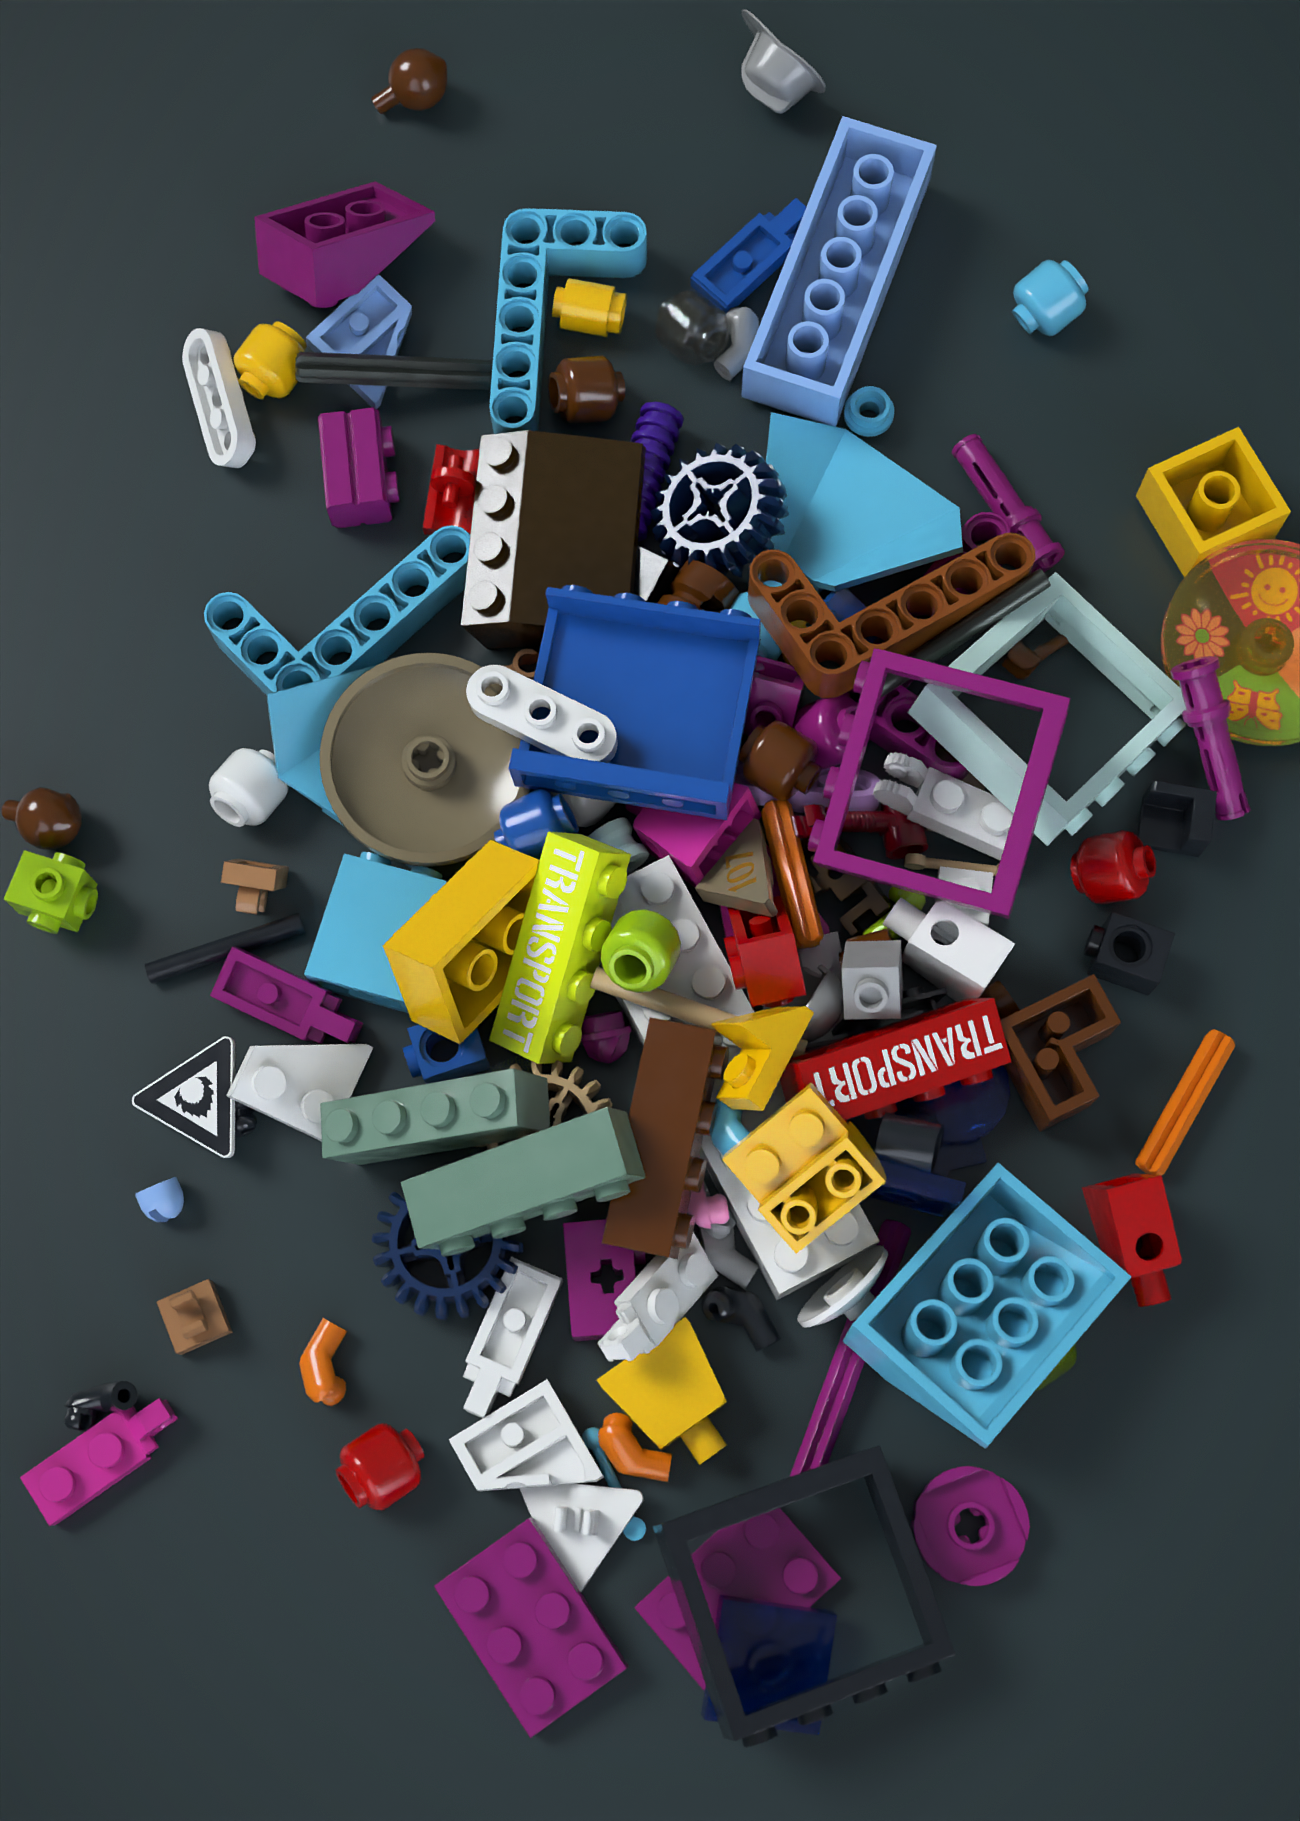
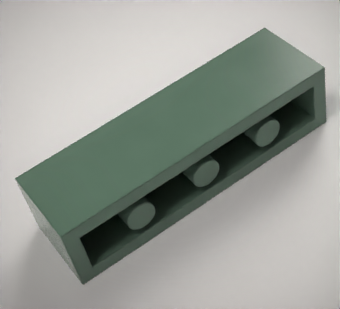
M514 1068L320 1103L322 1158L356 1165L516 1140L550 1128L547 1078Z
M605 1107L401 1182L418 1248L439 1249L442 1256H451L473 1249L475 1247L473 1239L491 1233L492 1237L496 1239L522 1232L526 1229L524 1221L543 1214L544 1220H553L573 1214L578 1211L576 1205L578 1201L593 1196L596 1197L597 1202L622 1197L630 1193L629 1183L646 1178L627 1112Z

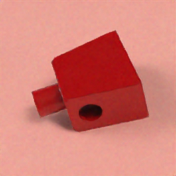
M1133 1173L1082 1187L1101 1251L1132 1276L1130 1279L1138 1307L1156 1305L1172 1299L1163 1269L1180 1265L1182 1258L1162 1176ZM1139 1237H1140V1238H1141V1249H1140L1139 1252L1137 1253V1252H1136V1242H1137V1240H1138Z

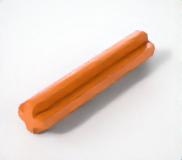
M770 800L765 803L761 815L781 898L794 933L797 949L814 948L820 945L824 933L800 838L796 837L792 816H794L792 804L788 800Z
M1212 1029L1205 1035L1135 1160V1165L1143 1172L1161 1176L1165 1174L1235 1048V1041L1230 1036L1215 1029Z

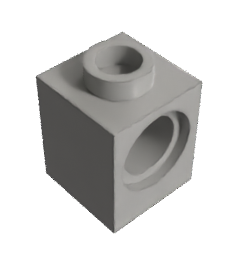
M901 940L845 942L842 961L844 1020L901 1019L903 999Z

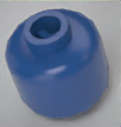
M538 789L501 808L499 814L501 829L494 831V837L497 843L540 860L548 832L578 834L579 828L569 804L561 794L553 796L547 790Z

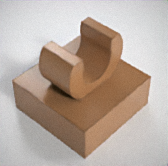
M238 858L224 861L221 883L240 886L236 899V911L258 914V912H265L268 890L276 891L286 888L289 867Z
M210 1279L157 1301L176 1354L183 1355L233 1332L214 1282Z

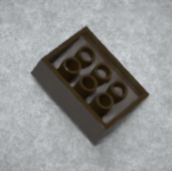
M532 430L481 435L461 626L486 649L541 645L549 609L546 598L547 587L562 589L566 585H578L591 590L593 594L615 597L618 593L634 594L646 447L643 443Z

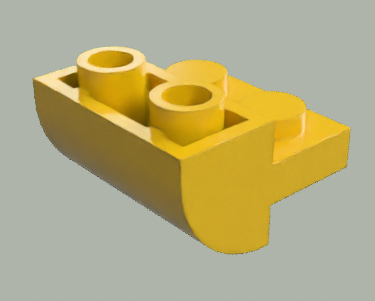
M812 1082L726 1152L722 1158L723 1162L760 1203L758 1211L796 1254L886 1182L885 1171L868 1142L851 1121L845 1122Z

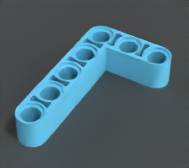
M525 208L510 213L505 219L502 233L489 406L494 434L524 430L538 431L549 276L630 278L640 274L647 263V231L645 223L637 215L614 211ZM524 240H533V242L528 244L520 243ZM572 242H582V243H583V244H581V245H576V246L568 245V244H570V243H572ZM625 243L632 244V246L630 247H619L618 245ZM522 283L532 284L525 288L515 287ZM517 327L529 328L527 331L520 333L512 331ZM515 371H523L527 373L526 375L518 378L508 376L509 374ZM511 416L524 418L518 423L511 424L505 422V419Z
M453 525L436 530L299 652L245 598L237 593H219L211 598L204 611L205 623L218 647L266 696L269 693L381 664L465 589L470 534L463 528ZM458 552L464 554V557L458 562L447 563L442 561L444 556L449 553ZM421 585L427 587L426 591L419 596L411 597L404 594L412 586ZM231 618L243 619L240 625L234 629H222L224 623ZM383 618L389 620L387 626L381 630L372 631L366 629L368 624L375 619ZM277 652V656L272 662L264 665L256 664V660L263 653ZM347 652L351 654V657L343 664L332 665L328 663L330 658L336 653Z

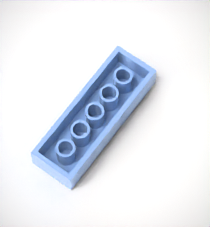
M842 116L743 366L742 398L822 424L837 426L930 182L937 145Z

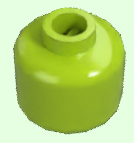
M642 909L625 914L619 918L602 945L601 962L604 972L613 983L624 990L641 993L650 992L658 988L665 982L680 956L681 940L678 930L669 919L658 912Z

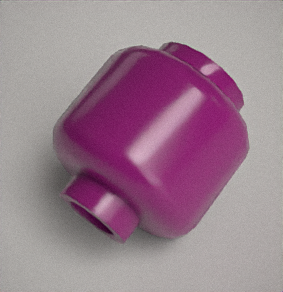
M841 695L835 698H820L804 705L796 713L792 728L817 743L818 756L815 763L820 765L822 769L840 765L846 747L838 745L840 730L845 715L847 713L855 715L858 703L849 696Z

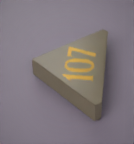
M753 819L695 889L704 902L774 917L777 915L778 910L773 902L772 885H774L771 859L766 850V832L758 819Z

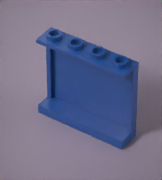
M566 585L562 589L547 587L546 598L549 609L533 680L608 717L615 727L618 746L613 759L609 763L550 754L521 739L519 749H512L508 768L514 786L535 790L543 789L553 793L728 820L761 641V619L752 618L748 613L736 609H725L720 613L699 610L695 605L683 601H671L667 605L646 602L638 595L630 593H618L615 597L598 595L578 585ZM546 707L536 708L532 712L531 717L537 720L545 719L549 716L551 710ZM587 730L580 735L579 740L583 743H592L598 738L599 734L593 730Z

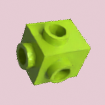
M24 850L4 900L19 914L28 916L26 922L37 929L57 934L59 928L62 927L78 933L83 919H89L95 910L98 900V891L96 889L98 884L84 870L86 864L77 858L56 852L53 859Z

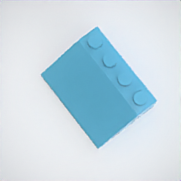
M997 1163L856 1319L843 1342L886 1381L986 1448L1132 1276L1000 1163Z

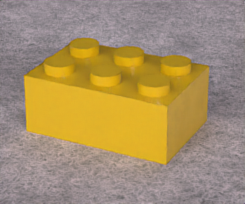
M489 840L383 945L412 1022L461 1044L499 1005L539 865V859Z

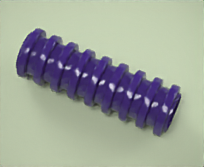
M648 402L642 405L640 410L641 417L637 419L636 431L631 437V442L643 443L646 447L638 541H643L647 538V526L651 525L653 519L650 511L657 507L655 492L662 491L661 484L666 479L665 471L669 469L670 457L675 451L674 443L678 441L679 429L682 428L684 422L683 415L676 408L663 402Z

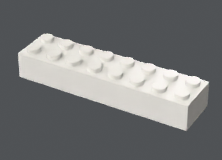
M668 855L628 875L626 886L619 896L611 923L612 929L619 918L634 910L646 909L658 912L669 919L678 930L681 940L680 956L665 982L658 988L736 1016L753 1013L754 1010L743 990L735 989L731 968L670 856ZM600 961L599 967L603 968L602 962ZM616 997L642 1048L650 1017L697 1026ZM723 1036L722 1046L729 1047V1064L739 1054L741 1048ZM715 1079L711 1102H716L717 1091L721 1089L725 1081L724 1079ZM780 1080L763 1111L743 1110L741 1123L750 1133L786 1104ZM703 1135L699 1155L701 1158L706 1159V1169L719 1193L726 1196L728 1209L733 1213L736 1225L776 1301L845 1265L879 1243L876 1233L860 1204H858L796 1254L758 1211L760 1203L723 1162V1155L714 1146L711 1136Z

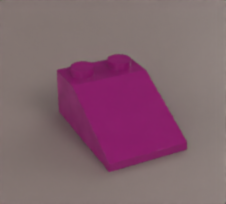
M375 181L255 216L259 274L278 284L282 289L290 291L307 301L313 307L328 308L335 306L338 300L358 294L435 222V211Z

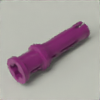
M977 434L963 438L952 449V455L958 460L991 511L1000 515L1007 522L1010 533L1025 536L1032 543L1035 549V561L1031 573L1039 568L1043 572L1048 571L1062 559L1065 554L1064 548L1059 542L1053 543L1040 523L1042 516L1039 511L1032 506H1025L1004 472L983 444L982 438Z
M1207 656L1178 664L1170 672L1172 679L1179 681L1186 707L1182 712L1183 721L1187 723V726L1194 729L1210 790L1217 791L1216 819L1222 821L1232 820L1244 816L1251 809L1246 792L1244 791L1238 761L1228 730L1226 718L1230 716L1231 704L1229 700L1223 699L1216 672L1220 668V661L1216 656Z

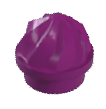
M621 1010L585 1016L582 1024L581 1042L588 1056L603 1063H612L619 1059L627 1050L630 1032H632L631 1024H625L623 1011Z

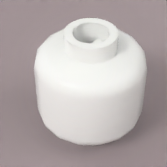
M248 748L234 751L210 779L209 791L212 796L210 803L214 811L233 826H256L265 822L285 799L288 792V785L278 779L274 754L264 749L259 752Z

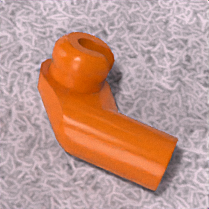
M322 1318L302 1353L299 1366L308 1397L313 1402L318 1403L322 1401L327 1406H334L343 1399L346 1393V1382L340 1377L335 1376L331 1359L347 1331Z

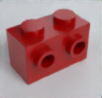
M781 895L773 897L774 905L778 910L777 915L774 917L727 907L734 935L723 938L735 989H747L751 1007L758 1005L767 1008L781 1007L791 1003L794 997L806 995L795 937Z

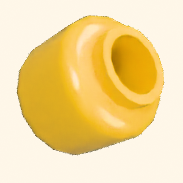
M274 322L272 325L264 323L257 325L233 357L235 368L241 375L238 380L240 386L249 394L261 400L266 395L278 399L286 397L298 382L295 375V360L297 353L305 352L307 348L304 339L292 328L281 322Z

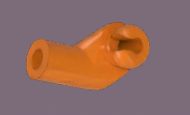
M617 1412L606 1416L603 1421V1427L598 1432L599 1445L617 1472L623 1475L668 1482L672 1453L642 1449L632 1433L633 1421L630 1417Z

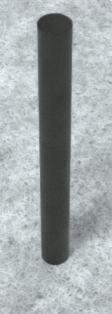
M1040 568L907 656L935 663L1051 586L1049 579ZM887 673L880 698L910 678Z

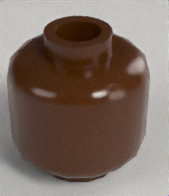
M605 356L565 358L558 364L556 372H551L549 375V403L553 412L560 413L567 423L582 424L608 421L615 414L618 402L624 401V377L620 371L615 372L612 363Z
M774 721L767 727L759 724L746 740L739 755V761L744 764V779L781 801L790 799L797 791L806 795L812 789L822 771V767L815 763L818 756L817 743L780 721Z

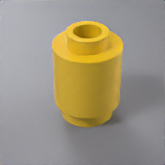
M568 278L565 288L558 286L556 288L552 317L560 318L561 329L607 337L609 332L620 334L625 316L627 294L616 292L615 286Z

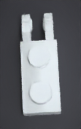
M894 752L887 755L883 767L886 769L885 771L889 775L894 776V778H899L900 781L918 788V791L915 794L910 787L897 784L896 781L893 782L890 779L879 780L872 794L878 802L908 815L907 819L912 822L919 823L921 826L1001 860L1014 815L994 795L932 767L927 769L921 760L909 757L907 754Z

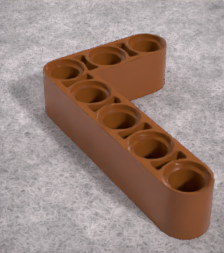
M1004 533L998 535L841 622H838L798 564L788 553L780 550H767L759 553L750 565L748 602L806 687L814 695L821 698H835L854 689L861 661H871L874 648L907 656L1030 575L1035 561V549L1032 543L1020 534ZM999 564H1009L1016 568V570L1004 569ZM771 580L777 581L782 585L769 587L764 585L763 582ZM955 588H966L973 594H961ZM921 612L929 618L917 619L909 613ZM803 620L811 626L798 628L790 622ZM877 636L883 639L885 643L872 644L864 638ZM823 661H833L838 663L841 667L837 669H826L822 667L819 663Z

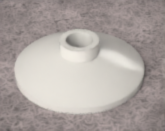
M882 1245L875 1246L837 1271L829 1281L812 1295L800 1311L797 1321L801 1326L807 1328L820 1325L837 1318L843 1313L850 1321L857 1319L875 1299L869 1290L873 1287L884 1268L888 1251Z

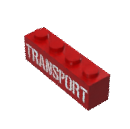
M967 998L805 1052L804 1054L793 1056L790 1058L780 1078V1083L787 1103L812 1082L845 1122L848 1123L847 1119L864 1114L865 1119L883 1117L886 1112L894 1113L898 1110L896 1102L910 1097L913 1098L914 1102H923L941 1097L946 1094L945 1085L959 1080L961 1085H972L987 1081L994 1077L992 1069L1011 1063V1058L995 999Z

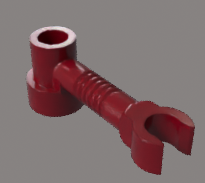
M881 803V811L847 812L842 832L879 833V836H882L886 855L889 859H905L906 854H921L928 849L924 827L919 823L908 820V815L896 811L888 805ZM820 804L803 806L806 816H792L796 837L810 838L816 819L825 821L828 807Z

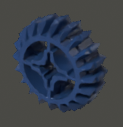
M716 443L711 455H708L706 451L697 448L696 460L689 463L679 459L681 471L676 476L665 474L666 482L669 485L668 489L655 492L657 501L661 506L650 511L654 522L657 524L652 529L654 537L660 543L661 553L669 561H673V564L679 570L687 560H689L688 565L693 560L715 568L724 576L730 571L734 576L742 578L743 566L745 564H751L753 559L763 550H775L774 544L770 540L771 537L785 534L784 525L779 520L790 515L788 506L783 501L787 497L786 489L780 482L779 474L771 464H767L763 457L753 450L747 452L744 447H740L735 443L728 451L725 446ZM715 504L721 508L720 512L725 517L724 522L719 519V514L714 508Z
M392 1192L389 1196L392 1204L399 1209L397 1214L394 1216L385 1211L378 1213L377 1219L382 1224L391 1227L390 1233L378 1232L372 1235V1242L374 1244L389 1247V1251L379 1253L373 1257L374 1265L377 1267L393 1265L394 1268L381 1278L382 1284L386 1288H390L403 1282L404 1284L397 1291L395 1300L404 1305L417 1294L414 1312L420 1316L426 1314L431 1302L434 1301L436 1302V1317L439 1320H447L450 1303H456V1309L461 1318H468L470 1316L468 1299L475 1297L483 1310L488 1309L490 1300L483 1291L491 1285L498 1293H504L507 1287L497 1278L499 1272L518 1273V1266L511 1261L505 1260L506 1254L517 1255L523 1253L524 1246L521 1242L507 1240V1237L494 1239L491 1233L473 1239L475 1244L473 1249L452 1255L453 1269L450 1260L446 1256H442L439 1249L418 1248L416 1239L411 1240V1244L404 1246L411 1219L406 1201L398 1193ZM493 1241L491 1255L487 1264L475 1278L466 1283L465 1261L467 1256L473 1250L484 1247V1243ZM417 1260L421 1263L427 1261L441 1263L444 1274L448 1279L449 1288H435L419 1282L410 1272L407 1263Z

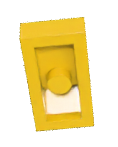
M806 1006L773 1007L713 1022L711 1026L741 1048L739 1054L727 1065L724 1072L725 1081L716 1098L733 1110L763 1111L814 1012Z

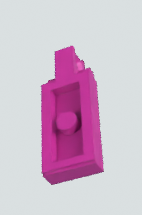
M161 1398L139 1412L136 1411L134 1406L128 1410L114 1411L22 1475L20 1479L48 1525L55 1526L152 1458L150 1454L159 1448L153 1436L176 1421L178 1417L168 1401Z

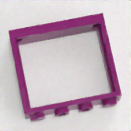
M874 648L871 661H861L856 674L853 692L861 694L855 715L849 713L845 715L840 730L838 745L846 747L840 768L831 766L825 782L823 798L830 799L825 821L816 819L811 831L808 851L815 852L813 862L819 867L1009 919L1070 708V698ZM887 673L1042 712L991 893L837 851Z

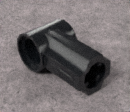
M915 1107L906 1116L886 1112L880 1125L875 1154L880 1163L932 1175L939 1149L943 1144L946 1127L939 1123L935 1111L931 1109Z

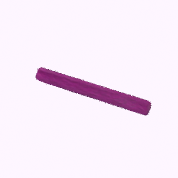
M886 1219L882 1223L877 1236L879 1243L876 1246L882 1245L888 1251V1257L880 1276L869 1290L875 1298L896 1276L911 1235V1228L895 1220ZM847 1318L790 1476L829 1462L865 1363L861 1357L843 1342L856 1319L850 1321Z

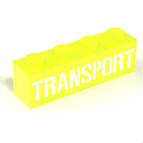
M547 833L489 1041L537 1064L555 1063L557 1060L560 1062H572L574 1052L581 1042V1027L588 1003L596 990L590 988L594 973L600 965L602 945L612 930L611 923L618 899L626 886V871L631 857L630 853L582 834Z

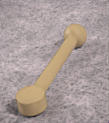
M917 853L906 854L904 860V867L913 870L924 868L939 870L940 866L991 872L995 877L1000 864L987 865L926 858V856Z

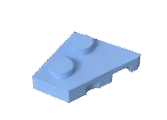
M378 274L358 294L348 297L307 335L306 344L313 352L398 356L412 315V305ZM348 384L375 409L381 405L387 386Z

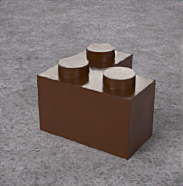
M1094 974L1000 1020L1011 1058V1063L1003 1066L1039 1132L1089 1108L1100 1097L1076 1053L1109 1037L1120 1025L1121 1021Z

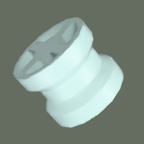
M625 817L617 818L604 824L588 836L630 853L631 857L626 871L627 874L637 869L649 857V852L644 844L635 842L631 835L633 827Z

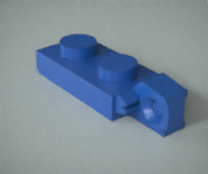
M795 198L776 217L770 212L764 216L759 212L692 274V277H690L691 287L725 316L728 310L741 304L785 263L806 206Z

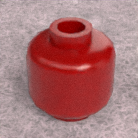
M1121 830L1099 834L1083 840L1078 851L1073 854L1070 865L1071 876L1076 890L1081 894H1085L1093 903L1109 904L1140 898L1146 892L1149 878L1155 876L1156 859L1152 848L1149 845L1144 846L1140 838L1131 831Z
M380 1423L341 1449V1466L335 1469V1472L346 1494L358 1508L367 1505L373 1510H384L420 1484L421 1470L418 1462L425 1455L422 1447L410 1430L406 1428L399 1433L391 1425Z

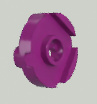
M962 1466L946 1470L927 1483L921 1494L914 1501L911 1529L922 1560L945 1580L964 1585L983 1586L1004 1578L1015 1568L1020 1560L1019 1557L1024 1551L1025 1541L1028 1540L1030 1524L1025 1503L1011 1483L997 1476L992 1471L973 1466ZM968 1508L972 1516L982 1515L985 1519L986 1525L978 1530L980 1540L975 1543H971L966 1535L957 1536L954 1525L961 1521L959 1512Z

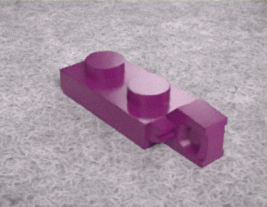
M238 947L231 948L210 994L211 997L304 1041L312 1040L323 1044L326 1035L329 1034L346 1043H349V1041L355 1043L364 1024L338 1011L343 999L331 994L332 991Z

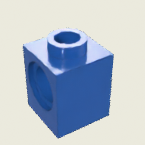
M419 1024L407 1028L412 1045L403 1047V1052L412 1078L422 1076L425 1083L429 1084L468 1077L491 1069L478 1028L461 1044H458L456 1055L446 1062L432 1060L430 1053L437 1042L448 1038Z

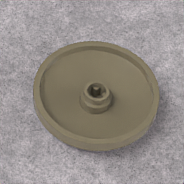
M440 653L403 655L378 664L362 674L343 692L335 703L325 724L320 745L322 783L331 807L342 825L357 841L372 852L398 863L423 867L443 866L472 858L489 840L495 841L494 831L501 829L499 823L501 808L531 793L532 789L514 786L508 769L512 749H519L521 739L481 720L470 707L466 694L467 684L470 677L478 669L482 668L481 666L460 657ZM491 684L485 689L484 694L491 697L496 696L502 691L503 687L499 684Z

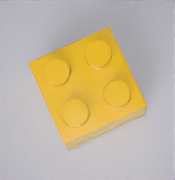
M1239 427L1149 467L1136 494L1138 501L1185 580L1208 570L1209 568L1206 563L1219 556L1238 550L1255 548L1275 539L1291 513Z

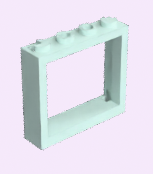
M1056 572L1048 578L1051 584L1049 588L1002 618L948 666L982 675L1045 619L1152 719L1068 801H1065L1051 786L1047 785L1034 834L1046 846L1065 829L1072 836L1076 834L1093 816L1087 809L1089 805L1096 801L1103 807L1125 785L1119 778L1120 775L1127 770L1134 777L1156 755L1150 746L1158 741L1165 747L1186 726V723L1180 718L1182 712L1186 709L1181 688ZM928 683L907 713L1014 814L1028 765L957 698L962 692Z

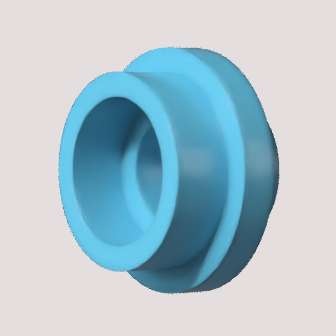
M866 386L858 389L848 397L844 407V419L847 426L856 434L866 437L877 436L884 433L892 424L894 405L890 397L882 389ZM864 410H871L876 413L877 417L867 418L860 413Z

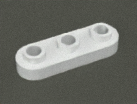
M197 328L189 334L185 341L183 366L207 451L214 464L240 468L253 455L256 439L237 379L230 349L225 337L220 332Z
M501 665L484 666L470 677L466 688L467 699L472 711L481 720L550 754L609 763L615 756L618 746L616 730L611 720L602 713ZM489 685H501L503 689L498 695L491 697L484 694L485 689ZM539 707H546L551 710L549 716L542 720L534 719L531 715ZM587 730H593L599 734L598 738L592 743L581 742L579 740L580 735Z

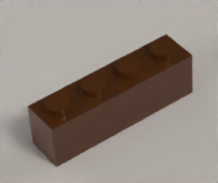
M649 1018L628 1117L646 1178L629 1183L630 1193L611 1200L602 1239L603 1244L678 1259L680 1248H689L695 1222L694 1215L687 1214L691 1192H700L706 1171V1159L699 1158L703 1135L711 1136L713 1133L718 1103L710 1101L715 1079H724V1072L729 1059V1047L722 1046L723 1036L717 1030Z

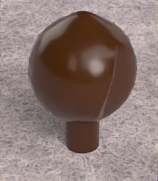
M422 48L408 49L400 53L394 59L389 70L388 81L390 86L371 97L374 106L380 114L385 113L399 103L411 110H425L433 107L441 100L446 91L447 64L445 60L431 51Z
M38 787L25 794L20 801L7 800L2 806L3 818L16 822L17 830L22 838L38 849L56 850L71 843L81 828L82 816L80 806L69 793H59L45 787Z

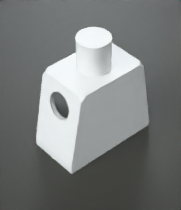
M900 898L883 922L884 926L908 941L902 954V961L937 988H946L947 995L956 1002L967 998H979L1015 945L1009 939L940 899L935 902L928 914H925L903 898ZM934 940H938L942 942L944 945H940L936 943Z

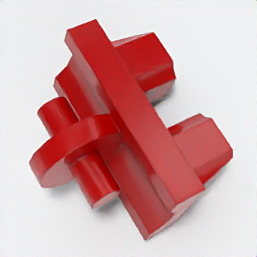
M436 444L423 522L424 535H431L441 527L450 525L461 527L471 535L480 449L458 450L446 445Z

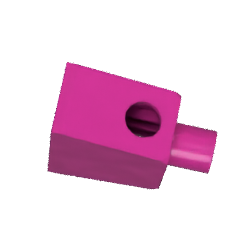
M735 782L728 820L625 804L628 812L637 815L633 828L647 851L657 860L669 855L681 878L694 888L753 819L759 820L762 816L749 787Z

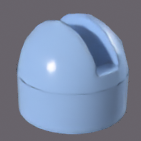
M177 1177L160 1182L135 1194L143 1213L154 1222H167L170 1218H175L182 1211L184 1205L183 1191Z

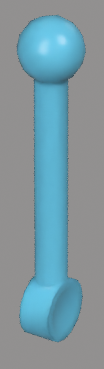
M596 1427L587 1428L582 1434V1440L586 1447L593 1451L608 1486L622 1488L608 1457L599 1445L598 1432L600 1429ZM634 1515L623 1530V1533L630 1540H640L646 1532V1526L643 1520Z

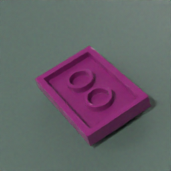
M781 1508L717 1530L691 1554L733 1679L841 1579ZM668 1575L634 1608L709 1696Z
M532 1517L522 1522L434 1585V1588L530 1738L629 1666Z

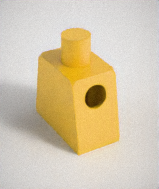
M686 1317L674 1324V1328L649 1353L639 1354L632 1361L625 1359L597 1379L603 1391L660 1450H663L681 1437L693 1457L701 1465L727 1446L709 1419V1416L723 1407L727 1401L692 1325Z

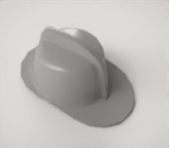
M747 9L741 11L746 25L755 36L742 63V79L746 90L753 98L776 113H784L799 102L809 91L824 93L826 91V85L822 77L810 64L782 44L754 14Z

